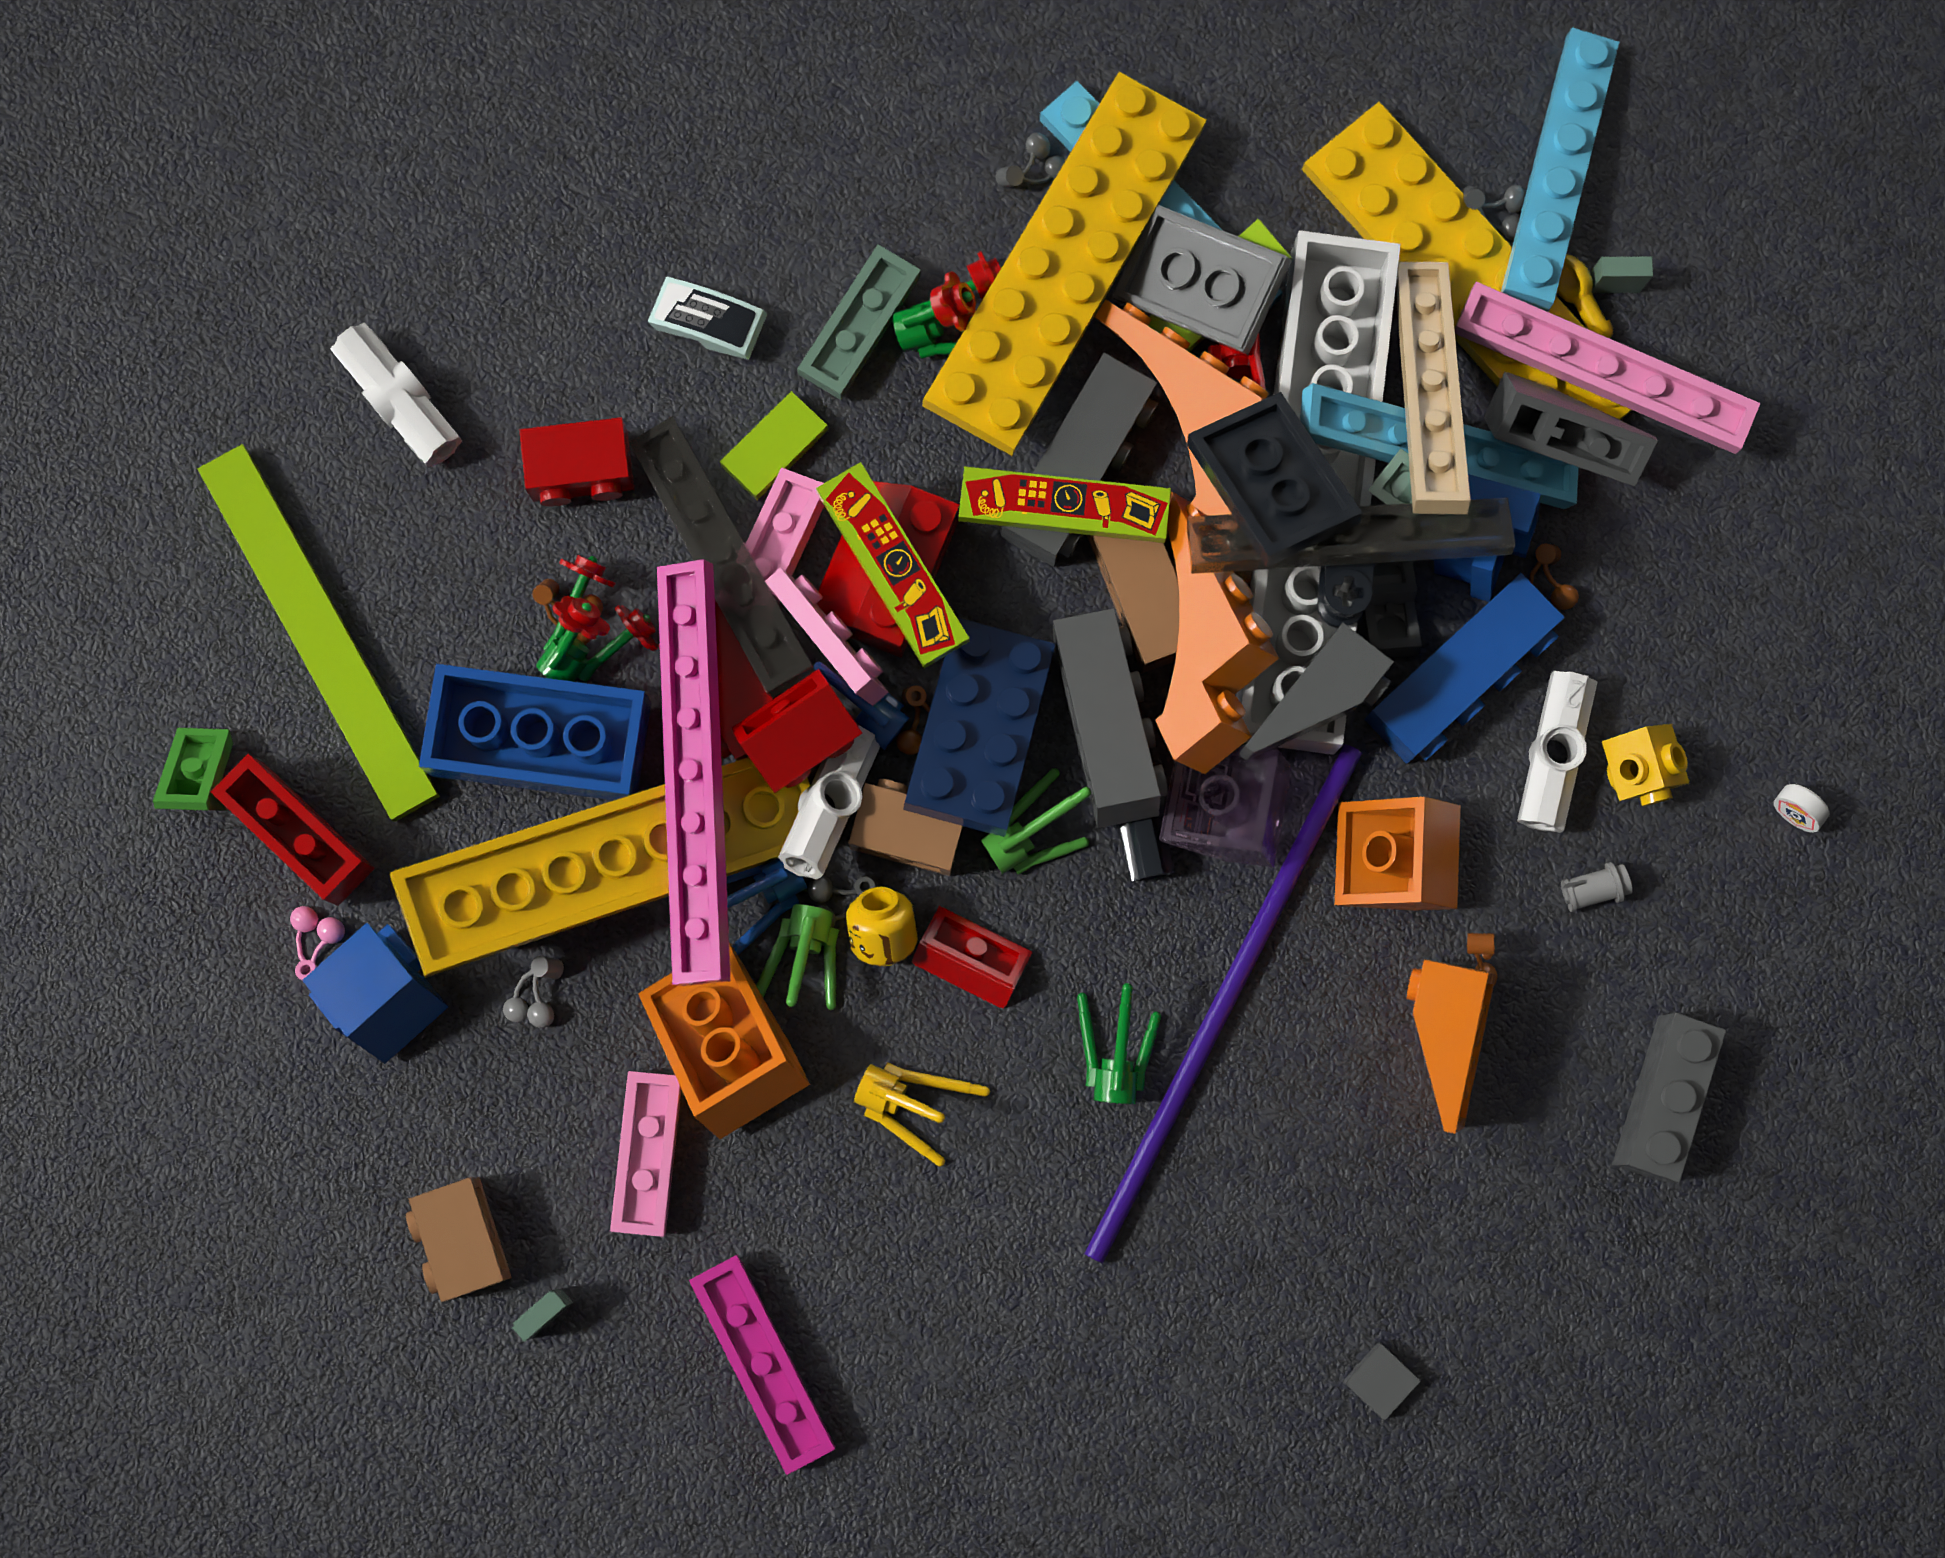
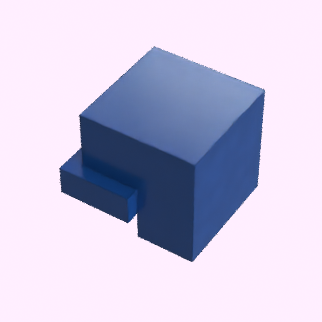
M1468 474L1470 502L1486 513L1489 519L1457 559L1435 544L1434 573L1470 583V597L1490 602L1506 553L1523 558L1527 556L1538 522L1541 494Z
M366 923L302 980L311 991L308 995L332 1026L384 1064L449 1007L430 983L418 973L422 967L417 954L398 931L389 924L378 932L370 924Z

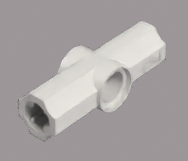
M364 322L358 326H351L340 334L335 344L330 348L331 351L363 388L364 391L361 393L391 429L393 427L396 428L420 461H423L429 468L435 464L442 463L454 454L456 448L462 442L461 438L429 401L431 396L402 361L398 363L374 331Z
M1553 671L1550 675L1537 736L1529 749L1530 767L1517 822L1526 825V827L1558 833L1564 831L1578 766L1583 762L1586 755L1585 735L1597 687V681L1590 679L1586 675ZM1549 740H1557L1566 747L1568 759L1565 764L1557 763L1549 757L1547 753V743Z
M861 726L858 727L862 734L854 739L852 747L838 757H827L824 759L817 770L811 786L805 789L799 797V812L778 856L783 862L784 868L799 877L805 876L818 879L823 876L849 816L856 812L861 805V789L880 748V745L875 740V735ZM825 794H828L832 798V800L835 803V808L828 804V802L825 799Z

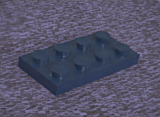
M957 617L970 639L968 643L944 658L903 810L1005 837L1055 643Z

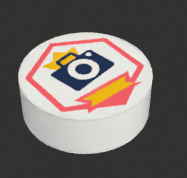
M1797 784L1786 785L1774 800V807L1785 820L1807 832H1817L1830 815L1826 803L1817 794Z

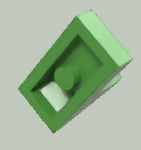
M177 728L153 799L155 809L227 811V807L211 791L222 780L233 746L230 729Z

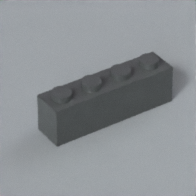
M1103 353L1033 474L1105 481L1111 469L1120 472L1134 448V445L1127 441L1136 426L1142 429L1147 427L1159 405V402L1153 399L1157 382ZM1002 526L1001 531L1002 539L1052 567L1056 565L1061 554L1070 558L1083 534Z
M1114 608L1053 620V641L1055 643L1056 656L1087 787L1091 789L1090 799L1097 828L1159 816L1160 797L1168 795L1167 783L1162 765L1153 766L1149 749L1156 748L1155 735L1150 717L1141 719L1138 703L1144 702V692L1139 672L1129 671L1126 657L1133 656V650L1127 625L1118 627Z

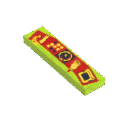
M862 463L856 464L817 487L816 492L922 666L926 668L968 643L969 636Z
M964 466L958 521L1165 543L1171 488Z

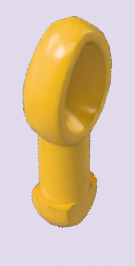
M1566 253L1557 288L1559 296L1566 302L1575 304L1588 330L1610 339L1613 334V327L1610 320L1605 319L1592 294L1593 283L1588 268L1579 259Z

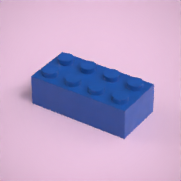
M436 664L419 767L433 777L617 800L638 793L652 702L645 691Z

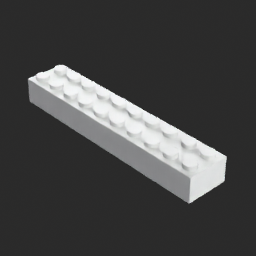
M1307 231L1298 232L1290 254L1293 260L1288 271L1273 395L1281 392L1299 419L1302 390L1312 383L1380 402L1383 401L1400 244ZM1317 444L1363 512L1361 522L1358 525L1368 526L1372 496L1368 489L1373 484L1376 459ZM1319 543L1268 567L1265 566L1257 552L1254 551L1250 584L1253 598L1249 601L1255 613L1259 614L1271 628L1273 637L1269 640L1279 659L1237 692V698L1242 703L1246 712L1242 718L1251 736L1256 733L1338 629L1325 623L1317 609ZM1338 591L1336 596L1342 597V605L1350 607L1352 602L1347 600L1346 592ZM1356 622V624H1354V625H1352V626L1349 627V628H1351V629H1352L1353 631H1355V632H1356L1357 622ZM1346 715L1278 747L1334 755L1343 745Z

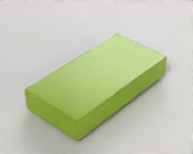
M791 391L720 461L721 467L758 500L774 484L780 469L789 470L828 431V425Z

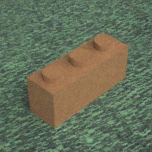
M1168 532L1166 534L1165 542L1169 541ZM1086 535L1122 626L1127 625L1133 655L1141 674L1176 661L1179 635V587L1175 559L1170 561L1163 543Z

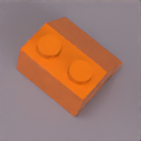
M1428 797L1338 802L1334 905L1413 911L1457 909L1461 805Z

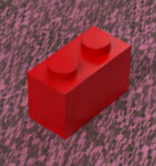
M622 417L519 429L525 489L533 502L540 501V504L543 506L555 507L569 504L571 497L591 495V498L594 500L606 501L620 498L622 491L634 490L629 436Z
M819 669L732 727L739 744L774 793L783 787L791 788L804 781L809 776L811 768L827 757L835 758L844 754L852 747L854 739L862 734V731Z

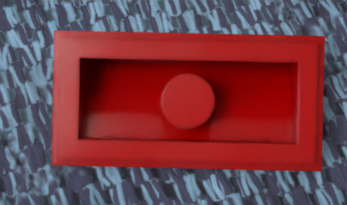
M939 906L917 947L912 963L999 1008H1005L1032 951Z

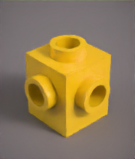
M1672 724L1646 726L1602 741L1608 761L1607 776L1611 786L1617 792L1619 801L1640 798L1642 807L1672 799L1670 789L1689 784L1686 773L1688 766L1687 757L1682 746L1677 743Z

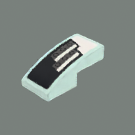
M666 276L648 323L657 331L697 340L708 350L749 360L767 313L763 309L726 294Z

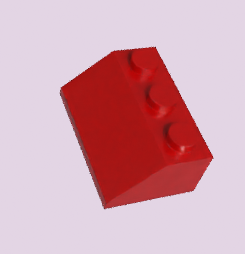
M873 481L934 580L959 522L960 505L911 485ZM842 535L818 590L823 598L816 604L826 616L833 611L852 632L853 635L850 638L902 658L908 641Z

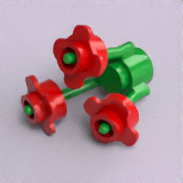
M982 251L977 253L980 260L966 266L972 280L966 283L960 282L955 272H948L945 274V284L932 289L929 301L894 313L893 324L896 337L904 352L918 349L921 359L938 354H950L956 343H936V338L944 335L943 326L951 327L955 325L959 331L966 330L969 318L976 312V299L973 292L977 290L983 300L1002 268L996 257L986 261Z

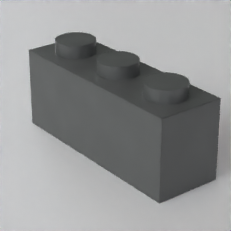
M1676 1012L1658 1016L1612 1165L1659 1182H1680L1726 1030Z

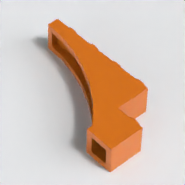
M1105 300L1094 316L1113 334L1127 343L1143 359L1160 382L1177 414L1186 442L1189 433L1264 400L1269 395V392L1245 376H1243L1239 383L1226 376L1230 368L1211 354L1204 351L1201 357L1198 358L1188 352L1187 349L1190 343L1168 327H1165L1161 334L1148 326L1152 319L1130 303H1126L1124 308L1120 309ZM1188 448L1196 487V496L1191 505L1206 517L1247 543L1249 541Z
M1171 491L1167 530L1175 557L1178 578L1179 635L1176 662L1163 714L1155 721L1173 759L1206 774L1252 737L1242 718L1246 714L1245 709L1235 694L1276 662L1279 657L1269 640L1273 637L1271 628L1259 614L1255 613L1249 601L1253 598L1250 588L1235 574L1230 565V562L1233 560L1232 553L1215 536L1211 528L1214 521L1192 506L1190 501Z

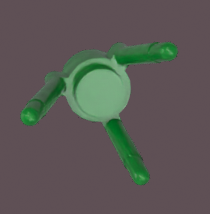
M1125 983L1122 987L1114 1059H1102L1101 1069L1098 1066L1088 998L1085 993H1079L1077 996L1087 1065L1086 1086L1095 1087L1094 1101L1136 1104V1092L1144 1091L1145 1072L1157 1036L1161 1014L1154 1012L1151 1015L1133 1071L1134 1061L1126 1060L1133 986L1129 983Z

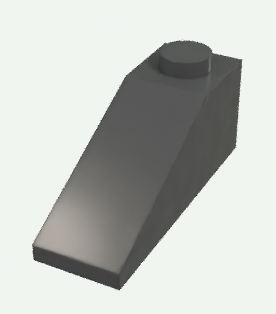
M1504 372L1483 417L1495 439L1632 486H1636L1658 442L1655 436L1556 389L1508 372Z
M1342 623L1244 746L1239 755L1246 761L1352 713L1363 700L1372 706L1391 683L1384 674L1393 661L1346 624Z

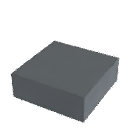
M1378 1342L1342 1382L1385 1421L1419 1384L1420 1380Z

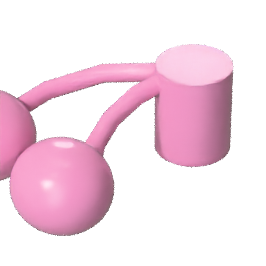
M300 906L294 909L290 916L291 924L297 930L296 945L298 957L301 961L295 968V974L300 980H303L317 967L316 959L322 948L328 943L334 944L339 942L345 934L344 925L340 920L327 917L318 924L317 913L307 906ZM317 926V934L322 941L316 947L311 960H306L302 951V932H310Z

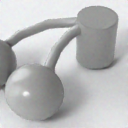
M544 956L534 958L531 963V970L524 974L518 982L514 991V998L508 999L503 1006L504 1015L508 1020L520 1022L528 1017L529 1022L538 1028L547 1027L553 1022L554 1011L552 1007L542 1002L540 998L538 978L554 980L560 978L564 970L561 960ZM534 975L533 993L536 1002L528 1007L527 1003L518 997L525 980Z

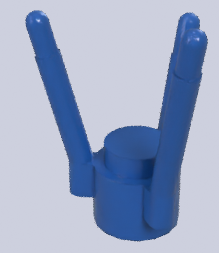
M816 662L814 670L819 669L828 683L862 710L855 721L873 733L876 742L885 750L910 719L900 711L904 705L888 692L880 699L881 702L878 701L872 706L857 695L848 683L835 672H832L823 663Z
M779 858L726 877L728 884L755 875L753 877L754 883L727 897L728 908L758 893L762 894L767 904L775 900L778 902L732 945L737 955L743 952L784 912L793 908V905L800 904L796 894L807 889L803 877H799L785 869L783 862Z

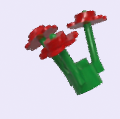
M578 555L574 563L561 558V565L580 575L571 595L564 596L561 602H555L552 607L554 613L560 616L552 636L543 647L545 652L536 663V667L545 677L572 682L580 678L588 682L599 666L634 637L638 638L646 649H651L653 652L658 649L656 642L651 637L656 632L655 627L651 623V617L645 615L638 608L630 611L626 606L618 605L615 607V611L621 617V621L626 629L590 660L586 659L589 649L576 638L578 633H581L588 639H596L598 635H607L610 626L604 619L600 618L599 609L590 601L582 598L590 579L613 588L616 583L603 577L606 567L597 563L595 556L585 558Z

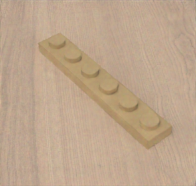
M1398 262L1396 300L1413 514H1467L1470 504V491L1448 262Z

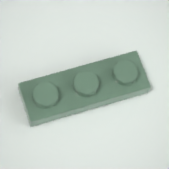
M877 244L797 368L798 375L842 400L893 321L894 313L900 310L920 279L921 269Z

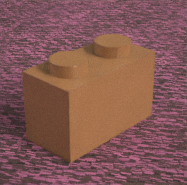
M879 779L877 786L865 783L861 805L858 808L849 840L850 850L950 876L964 826L903 810L909 788L904 784L886 779Z
M469 1177L409 1198L412 1211L406 1212L407 1225L415 1243L421 1241L423 1243L428 1262L422 1264L424 1279L430 1293H438L441 1302L452 1300L512 1278L480 1177Z

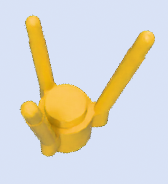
M887 1062L884 1069L870 1064L861 1079L854 1097L855 1103L866 1107L864 1116L881 1123L935 1165L943 1166L945 1164L944 1157L886 1113L887 1111L895 1115L899 1107H903L938 1123H942L945 1120V1115L942 1112L906 1096L907 1085L899 1081L979 1096H988L990 1089L987 1086L972 1084L971 1082L905 1070Z

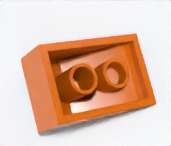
M730 942L731 981L678 986L672 984V973L638 993L694 1117L719 1139L724 1138L810 1085L791 1044Z
M1424 960L1422 969L1413 968L1407 990V1000L1415 1001L1413 1015L1444 1131L1456 1134L1465 1127L1496 974L1434 960Z

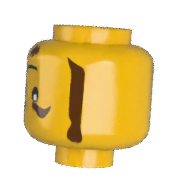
M888 887L870 888L860 894L850 904L846 912L851 950L859 960L870 965L891 966L904 960L914 951L918 938L913 905L905 895Z

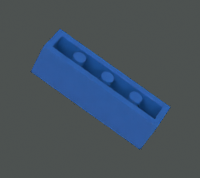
M1520 573L1375 707L1364 720L1406 764L1417 754L1426 761L1448 741L1442 733L1447 726L1455 719L1464 726L1485 706L1479 697L1491 685L1500 692L1522 672L1515 664L1528 651L1535 657H1538L1559 637L1552 629L1564 616Z

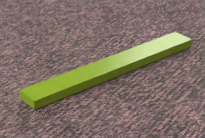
M241 444L197 468L389 818L396 822L440 797L429 775L419 767V757L248 449Z

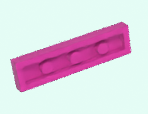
M737 1254L690 1279L689 1282L786 1475L833 1451L835 1445L739 1255Z

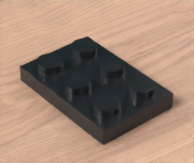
M1281 392L1188 434V448L1266 567L1360 524L1363 512Z

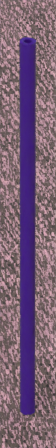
M1346 744L1343 745L1084 1253L1088 1257L1102 1264L1104 1263L1362 755V752Z

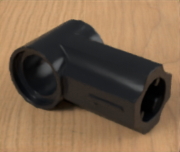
M1164 796L1160 797L1159 816L1113 825L1115 829H1119L1130 883L1148 881L1175 873L1169 843L1164 841L1166 832L1164 820L1167 819Z

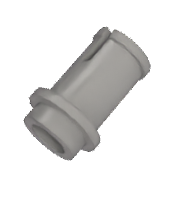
M1612 862L1605 864V869L1572 879L1561 880L1562 893L1570 912L1614 899L1617 903L1623 902L1624 896L1632 894L1631 880L1623 864L1614 866Z

